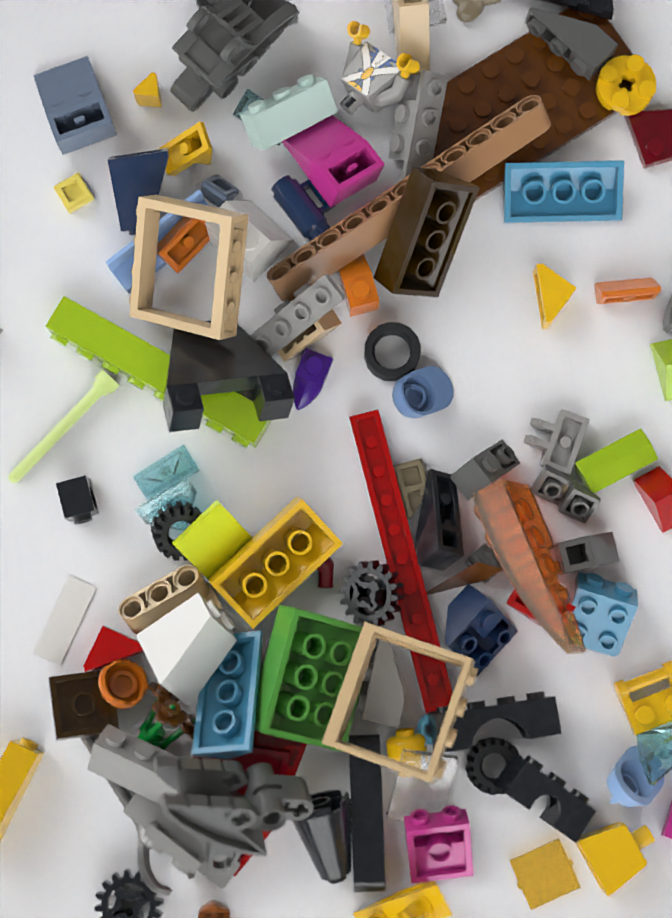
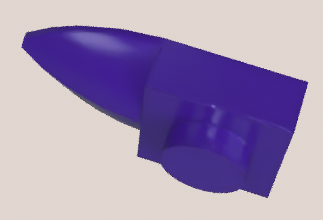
M305 348L293 383L294 404L297 410L308 406L319 395L334 361L333 358Z

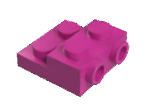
M448 805L442 809V812L429 813L427 810L417 809L412 811L410 816H403L411 884L474 876L470 823L466 809H460L455 805Z

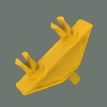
M429 881L395 892L353 913L355 918H446L452 916V913L438 885L435 883L436 881Z

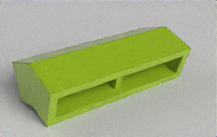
M640 428L575 463V471L583 485L593 493H596L658 460V457L650 440Z

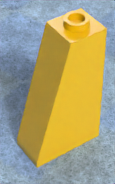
M22 737L21 740H11L0 758V842L44 755V752L37 749L38 743Z

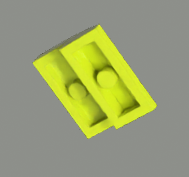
M216 500L172 544L209 579L252 536Z

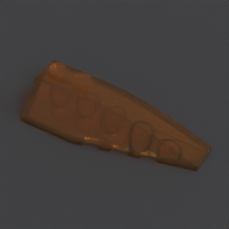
M499 479L471 495L475 504L473 507L475 515L482 522L486 532V542L493 549L508 580L525 606L543 629L567 654H582L586 652L576 615L567 609V604L571 600L568 589L559 582L558 574L562 573L559 561H553L550 549L555 546L534 494L531 493L530 485Z

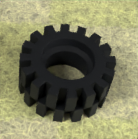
M176 501V506L168 503L166 504L167 509L165 511L162 508L157 511L159 516L153 517L152 522L154 526H151V532L160 553L163 552L164 556L168 559L172 556L174 561H179L180 557H183L184 561L188 559L172 544L174 540L169 537V529L178 521H185L191 525L202 513L189 502L183 505L181 501Z
M495 737L481 739L477 741L478 743L472 745L469 754L466 755L465 770L468 774L467 777L483 793L503 795L505 793L493 785L497 778H490L484 774L482 762L487 755L493 753L501 755L506 765L514 753L521 758L522 756L519 755L518 749L507 740Z

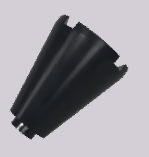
M328 790L310 794L314 807L313 812L305 819L292 820L320 878L328 880L330 884L342 882L347 878L346 875L351 872V799L349 793L345 792L344 796H342L341 790Z

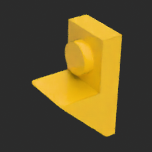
M201 121L158 148H169L170 154L166 173L170 176H176L195 163L211 164L213 149L204 122Z

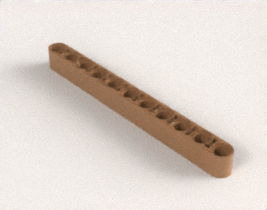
M538 95L525 97L420 168L438 170L470 183L550 128L551 120L541 97ZM409 175L271 267L266 277L283 302L287 299L289 301L294 300L296 297L293 294L308 283L311 286L326 274L331 276L386 239Z

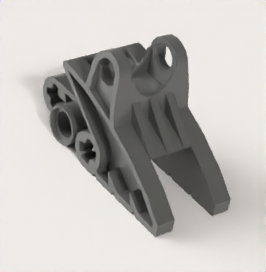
M218 0L213 6L205 5L200 7L186 25L188 30L172 46V49L179 55V61L186 66V69L173 83L170 92L191 112L196 111L213 92L221 99L226 98L239 82L237 77L245 76L255 66L257 61L261 59L271 45L285 31L284 29L300 13L290 2L274 12L265 21L248 6L251 0Z
M155 755L153 761L155 774L168 786L181 793H163L160 800L162 812L179 827L206 841V863L212 871L229 870L236 864L241 853L266 856L267 850L261 830H278L284 826L287 820H302L313 812L314 807L305 779L299 776L275 775L273 767L268 763H256L244 772L243 765L234 760H223L222 763L220 759L202 758L200 761L198 758L180 757L178 759L175 756ZM243 785H248L244 795L237 791ZM217 856H228V858L223 861H213V859Z

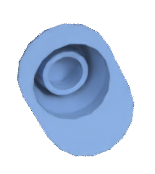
M632 746L617 761L607 778V786L612 795L609 801L611 804L619 802L625 807L647 806L661 790L664 783V771L660 761L650 750L642 746Z

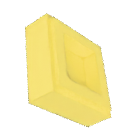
M79 172L53 186L69 214L95 200Z

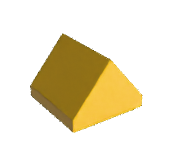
M151 72L133 89V94L139 106L162 108L160 84L157 74Z

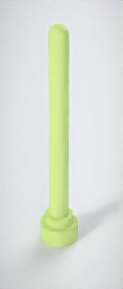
M102 369L94 377L96 379L93 383L94 387L9 474L10 482H19L102 395L106 396L109 392L112 394L120 385Z

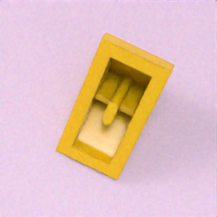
M541 263L536 264L532 273L542 329H546L551 325L577 288Z

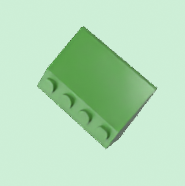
M279 605L259 679L254 730L272 736L344 752L322 744L363 627L298 608ZM359 694L342 739L345 742L348 741Z

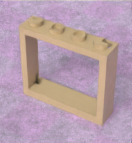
M161 195L139 197L136 208L137 224L134 237V263L131 270L132 289L129 298V317L217 340L236 336L249 214ZM160 211L220 224L211 323L152 308Z
M364 622L322 744L434 784L436 778L441 780L444 775L447 761L443 760L446 748H452L458 730L453 729L457 716L463 717L468 699L463 698L467 686L473 687L478 669L474 667L475 661L473 658ZM378 639L461 667L427 771L342 741Z

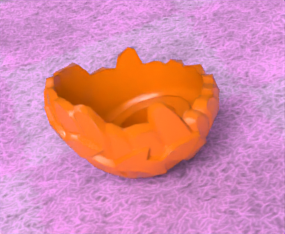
M118 659L101 670L98 686L103 698L108 703L118 709H127L135 706L142 700L147 692L148 680L144 669L137 663L130 662L129 659Z

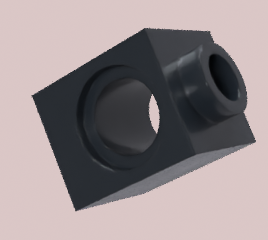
M86 475L56 483L66 520L74 521L75 525L92 521L93 515L99 514L91 479Z

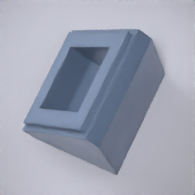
M218 174L204 180L201 184V192L204 198L218 208L225 201H233L239 193L238 188Z

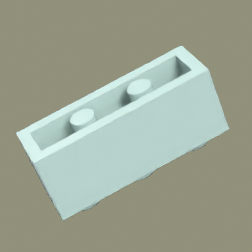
M309 74L297 80L298 84L291 88H280L273 92V97L265 101L258 100L249 104L248 110L240 113V117L252 147L265 151L337 113L338 110L327 79Z

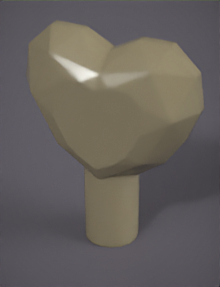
M453 0V3L457 6V18L464 23L472 22L478 18L484 6L501 2V0Z

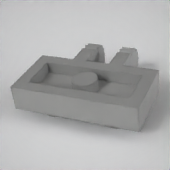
M564 409L559 411L555 424L543 421L542 419L532 418L530 425L537 430L552 433L548 442L533 435H525L523 442L537 449L546 450L540 467L544 468L547 464L570 476L590 419Z

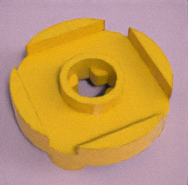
M640 55L618 56L609 60L602 67L596 83V94L600 103L609 111L612 109L620 112L619 115L624 116L634 115L643 111L656 93V77L652 68ZM622 80L630 81L633 84L631 91L619 87Z

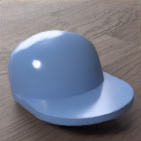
M427 366L410 372L399 379L392 390V399L396 409L403 416L412 419L421 418L448 407L453 399V386L450 378L443 370L435 366Z

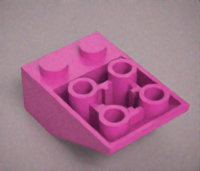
M333 115L282 141L330 208L376 182L385 165L367 140Z

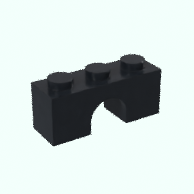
M514 753L493 785L528 810H530L539 797L547 795V805L539 818L576 843L596 813L593 808L587 805L589 798L575 788L571 792L566 790L564 786L567 782L553 772H550L548 776L541 772L543 765L531 756L527 755L524 760Z

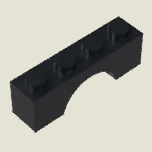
M539 691L526 693L527 699L515 701V696L496 698L497 704L485 706V700L468 702L463 717L457 716L453 729L458 730L452 748L447 747L445 753L471 749L473 738L478 729L486 722L496 718L504 719L513 724L523 738L534 739L562 734L556 697H545V692ZM448 706L436 707L437 713L428 715L433 750Z

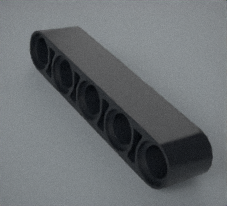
M380 734L349 735V743L381 754ZM349 754L354 892L386 891L381 765Z

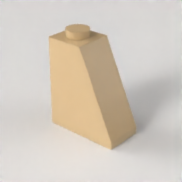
M392 0L397 58L400 54L407 53L412 55V60L418 61L420 65L418 72L410 75H419L423 70L430 71L428 0Z

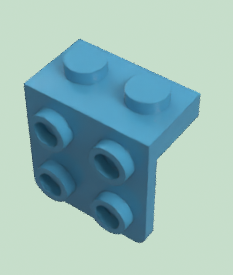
M578 572L575 579L574 598L571 603L576 609L561 633L560 638L565 642L615 657L621 651L638 609L637 589H633L632 586L624 582L614 583L605 580L595 573L585 574Z

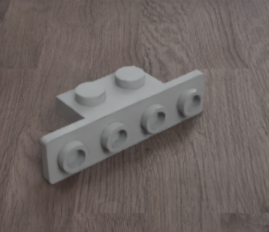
M427 70L421 71L416 100H401L398 102L394 115L393 134L389 142L390 151L388 158L404 161L401 180L410 175L412 167H422L433 159L448 81L446 75Z
M328 274L322 276L313 285L309 286L307 283L293 294L296 298L292 302H289L287 299L274 309L276 315L250 335L271 357L345 299L343 293Z
M136 793L123 810L127 816L146 830L143 835L148 838L146 841L147 845L159 854L164 851L173 858L171 863L185 874L188 871L192 874L199 871L216 886L223 889L241 865V862L238 860L229 870L219 872L210 870L206 863V841L176 825L162 812L160 804ZM220 855L214 858L213 861H223L228 856Z

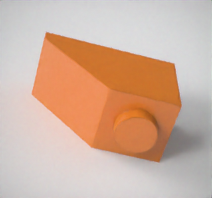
M362 254L338 270L350 317L379 310L380 300L373 275L365 255Z

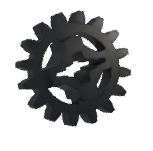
M371 560L369 563L368 561H360L358 566L348 568L351 576L342 577L346 587L339 588V592L345 594V598L340 601V604L348 605L349 608L345 612L346 616L355 615L353 623H363L364 625V622L376 626H383L385 622L395 619L392 612L401 611L402 608L397 604V600H402L405 597L402 594H398V589L403 587V583L395 582V578L398 576L397 572L388 573L389 564H380L379 560ZM368 573L374 574L379 578L374 579L373 576H368ZM368 608L370 612H375L376 614L368 613L365 609Z
M130 868L124 870L122 878L117 872L113 873V883L105 880L101 885L106 891L96 893L95 897L102 902L94 907V911L102 912L100 918H143L142 909L148 901H150V910L146 918H161L163 914L161 910L157 909V906L162 905L164 899L157 898V893L146 886L139 871L135 876H132ZM129 884L138 885L143 890L137 891L131 889ZM114 890L116 896L115 905L109 908V899ZM126 899L128 901L140 899L133 909L123 908L119 910Z

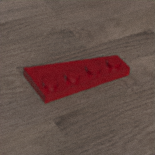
M672 109L641 111L634 115L624 116L643 169L672 161Z

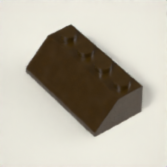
M412 167L373 278L392 294L439 297L480 187L438 170Z

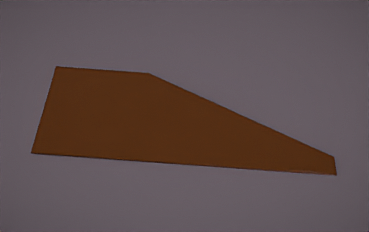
M476 562L428 590L427 595L466 586L468 583L473 584L485 581L504 569Z

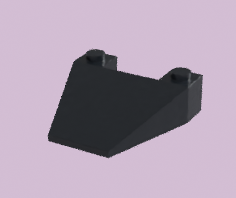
M239 324L237 325L236 336L222 340L173 329L163 400V410L169 432L199 429L204 412L201 395L250 390L259 422L289 417L295 397L288 373Z

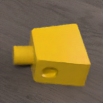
M619 821L581 834L575 844L600 889L609 897L647 865V861L640 850L655 842V839L646 825L630 833L627 826Z

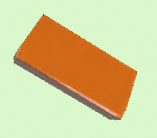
M183 216L158 242L157 255L176 273H179L210 241L205 225L206 221Z
M650 277L596 282L594 284L596 304L653 300L661 292V286L655 279Z

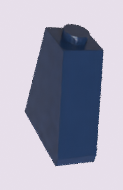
M169 148L108 158L107 161L121 232L128 231L129 235H136V208L139 197L159 195L170 154Z

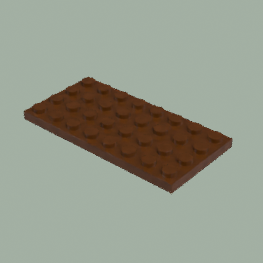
M570 8L558 13V15L595 24L618 44L611 59L623 55H633L609 19ZM529 31L447 82L433 159L525 97L531 95L540 96L551 120L550 128L471 181L470 183L480 187L475 199L477 201L503 185L505 163L540 162L618 112L606 109L597 97L596 83L601 69L590 80L576 74L569 62L562 56H556L541 37H535ZM622 80L619 87L631 91L633 84L630 81Z

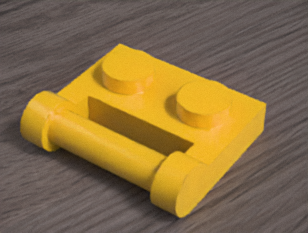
M671 660L662 663L661 668L625 682L622 679L613 683L633 735L641 734L672 721ZM667 679L670 687L635 701L631 700L630 693Z

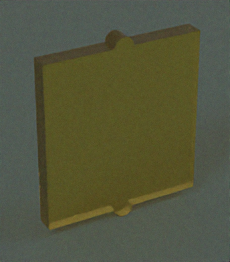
M559 838L509 860L518 880L516 886L522 889L530 910L581 888L572 869L573 861L568 859Z

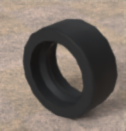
M387 322L378 325L370 332L365 341L364 359L367 368L375 377L384 381L396 382L406 374L415 371L420 360L421 345L418 336L410 327L402 323ZM388 335H397L403 338L408 343L410 349L408 361L397 369H387L381 366L375 357V347L378 341Z

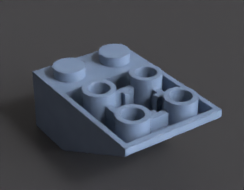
M88 56L33 75L49 125L63 155L117 135Z

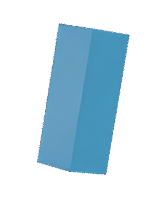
M624 160L505 163L503 182L504 223L622 220Z
M261 630L233 633L237 641L200 691L192 747L193 756L233 759L252 752L263 632Z

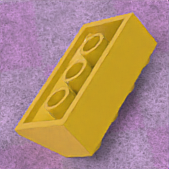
M296 496L221 566L208 581L254 629L343 543L305 501Z

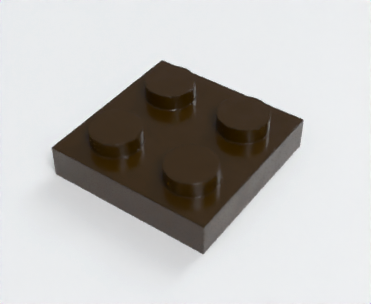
M101 670L48 678L56 741L100 735L108 724L119 729L117 708L108 703L99 690L98 678Z

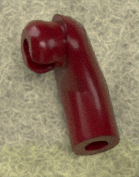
M329 557L317 568L319 571L318 588H333L334 562Z

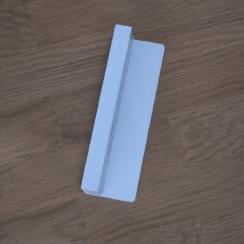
M197 190L184 200L209 206L200 190ZM168 213L159 220L158 242L183 216ZM134 240L105 262L110 272L128 294L131 293L132 289L131 270L134 263ZM158 255L156 256L155 273L167 265Z

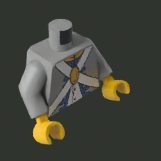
M353 20L349 22L347 33L353 38V41L349 44L347 59L341 76V82L348 95L340 102V106L349 115H353L361 105L373 113H378L384 107L398 103L403 99L406 90L412 85L409 75L417 73L420 65L418 61L412 60V55L400 54L396 62L367 41L363 44L362 40L366 39L370 34L369 27L365 24L360 25L358 21Z

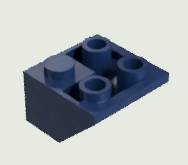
M468 583L448 605L445 644L453 652L473 658L475 661L474 667L478 669V677L518 631L489 598Z

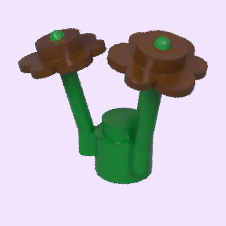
M159 682L148 684L147 689L152 691L157 698L146 720L139 727L140 733L137 738L162 750H166L173 741L184 733L193 740L195 716L192 714L188 715L184 710H181V706L178 703L180 699L160 685ZM154 717L157 720L156 723H152ZM180 723L181 728L165 738L166 732L162 726L169 724V726L176 728Z

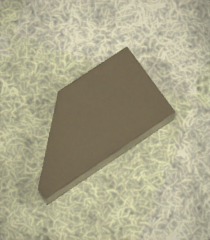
M422 458L393 466L407 520L413 518L423 498L427 475Z

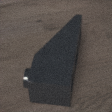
M430 469L427 471L415 537L417 562L420 566L444 571L464 556L457 486L450 478L452 474Z

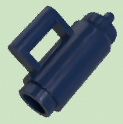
M286 175L272 186L273 198L303 237L311 241L331 228L324 214L335 206L329 207L309 179L300 184L297 179H292L290 175ZM310 188L323 206L318 208L305 190Z

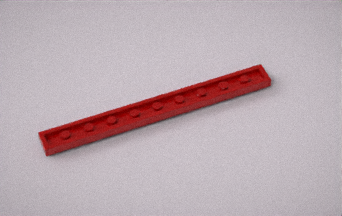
M379 410L349 416L386 563L390 565L389 573L397 572L398 576L395 578V582L403 583V587L398 589V594H402L405 597L402 600H397V604L402 608L399 613L405 636L441 648L421 569L417 562V554ZM409 650L425 713L436 711V707L448 706L453 691L445 662Z

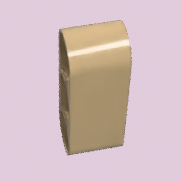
M184 565L125 598L119 605L118 612L132 632L139 634L197 593L206 598L209 593V586L195 566Z

